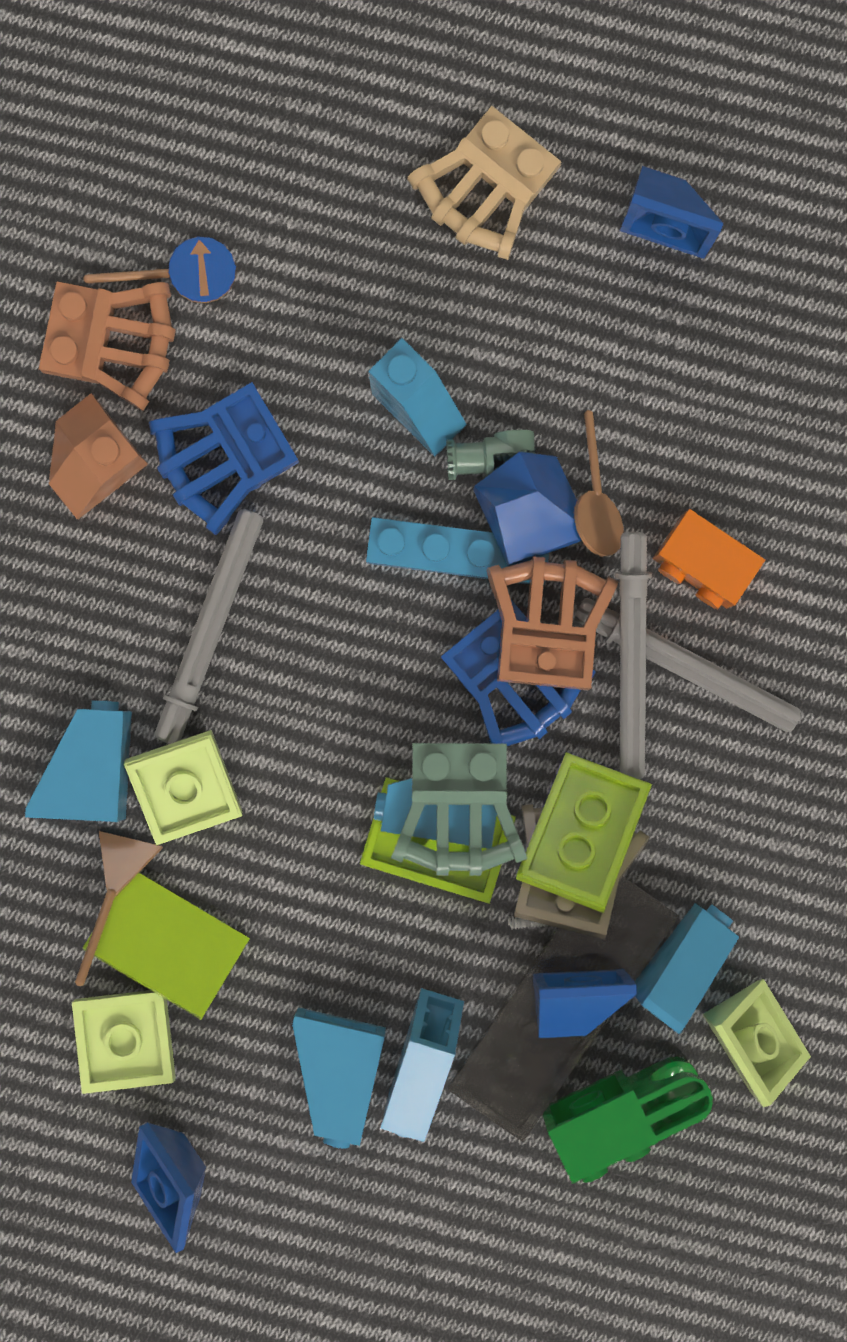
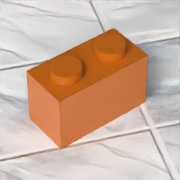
M688 509L681 515L652 558L661 564L658 568L661 574L677 584H681L685 580L698 589L695 594L697 598L717 610L721 605L726 609L735 606L765 562L764 558L691 509Z

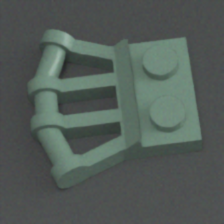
M412 743V806L391 859L401 863L403 859L409 860L436 871L437 876H448L449 871H469L470 876H481L482 871L515 859L516 863L526 860L527 855L507 807V744ZM425 805H437L436 851L411 841ZM449 805H469V852H449ZM482 805H493L507 842L482 851Z

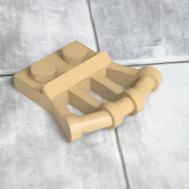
M491 106L470 133L461 140L455 151L432 164H426L417 168L407 179L414 190L419 189L432 212L431 219L440 226L446 224L457 233L455 238L463 245L470 243L498 252L497 257L508 260L524 211L558 171L561 161ZM465 164L470 170L448 197L444 198L435 180ZM482 178L494 190L473 216L467 219L456 209ZM505 198L514 204L504 235L481 228Z

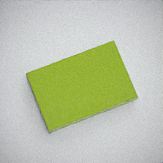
M566 752L525 852L527 859L521 862L516 879L604 913L652 784Z
M386 777L381 793L387 794L388 784L398 782L399 780ZM511 815V818L514 823L516 816ZM496 816L492 847L507 842L498 816ZM373 819L360 865L490 904L502 864L482 871L481 876H470L469 871H449L448 876H437L436 871L409 860L403 859L401 863L391 859L400 834L381 831L382 821ZM412 836V842L436 851V840ZM449 842V852H469V845Z
M138 873L114 898L94 957L202 1020L250 938L141 873ZM91 935L83 946L84 951L87 949Z

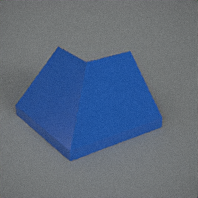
M642 166L620 231L704 259L720 234L723 222L686 180Z
M518 452L474 486L475 495L507 566L531 560L533 556L539 557L582 541L574 520L577 499L556 456Z
M624 969L533 974L539 1038L588 1035L637 994L635 982Z
M145 1123L139 1126L131 1183L175 1253L184 1250L202 1193L206 1166L184 1133Z

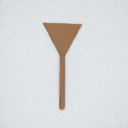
M99 831L107 893L75 980L77 986H83L114 898L162 850V846Z

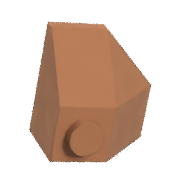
M92 393L56 421L49 485L78 520L148 465Z

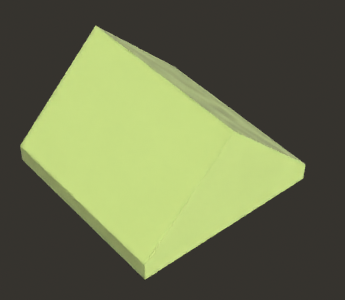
M764 979L754 982L703 1014L746 1087L762 1107L771 1106L811 1057Z

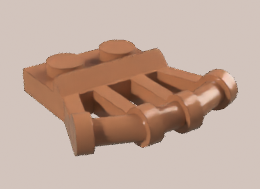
M56 282L39 370L45 374L100 384L139 410L144 411L149 403L146 399L162 373L168 372L170 360L166 358L168 344L169 342H174L176 329L172 328L167 299L171 297L169 284L156 282L147 284L142 288L113 293L101 288L93 289ZM150 303L153 323L149 324L113 317L114 311L118 308ZM110 331L151 339L148 354H139L107 347ZM104 361L143 369L131 389L102 371Z
M533 556L530 561L501 568L499 565L487 567L488 580L495 595L502 619L497 681L590 690L592 685L596 628L619 581L609 576L605 580L578 566L577 561L564 560L563 564L545 562V557ZM529 580L527 621H517L507 586ZM544 580L561 582L558 625L540 623ZM576 585L597 596L583 627L572 626Z

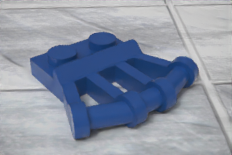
M253 382L202 412L160 418L149 422L150 434L156 437L160 462L157 470L163 479H169L176 491L173 497L178 505H184L207 523L206 529L214 535H217L225 527L233 512L250 491L260 488L262 484L300 463ZM204 426L211 427L213 433L176 454L174 432ZM222 446L229 460L191 482L184 468L210 451ZM236 472L241 478L218 509L201 496L204 491Z
M511 600L516 620L526 622L527 618ZM498 609L440 658L478 702L490 743L511 746L535 737L540 740L548 733L546 728L559 717L564 720L572 713L571 707L581 690L561 688L559 693H557L553 687L535 685L549 703L533 714L508 682L497 681L502 619ZM593 670V673H592V678H593V676H594L595 673H596V671H594V670ZM497 688L524 722L499 730L488 694Z

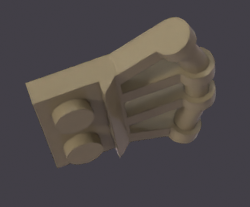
M533 804L521 805L527 847L544 807L534 808ZM641 830L638 833L634 832L604 913L522 882L514 917L605 940L618 882L641 853L650 837Z

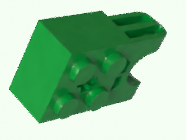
M669 1057L628 1077L625 1076L621 1069L542 1107L541 1112L547 1132L572 1184L580 1180L588 1183L604 1176L608 1172L607 1167L623 1159L626 1162L636 1161L651 1151L650 1146L705 1119L711 1112L713 1096L706 1082L698 1076L690 1062L681 1057Z

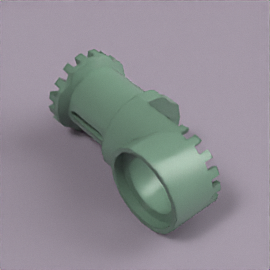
M531 430L501 431L495 433L494 437H485L483 442L455 443L453 439H447L448 480H455L457 475L484 473L487 477L494 471V460L506 462L518 452L535 454L534 432Z

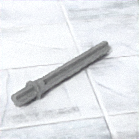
M247 509L238 511L169 696H163L166 704L154 733L155 737L160 741L168 744L180 741L192 710L197 711L198 709L194 704L263 524V517L258 513Z
M626 532L621 535L620 571L615 572V578L619 579L620 772L637 779H642L645 776L647 579L652 578V572L647 571L646 535L642 532Z
M585 598L580 603L575 613L574 619L576 622L584 625L595 603L594 600ZM606 608L596 628V632L606 637L605 642L608 644L614 641L620 645V613ZM646 628V659L785 732H791L798 724L801 712L799 708Z

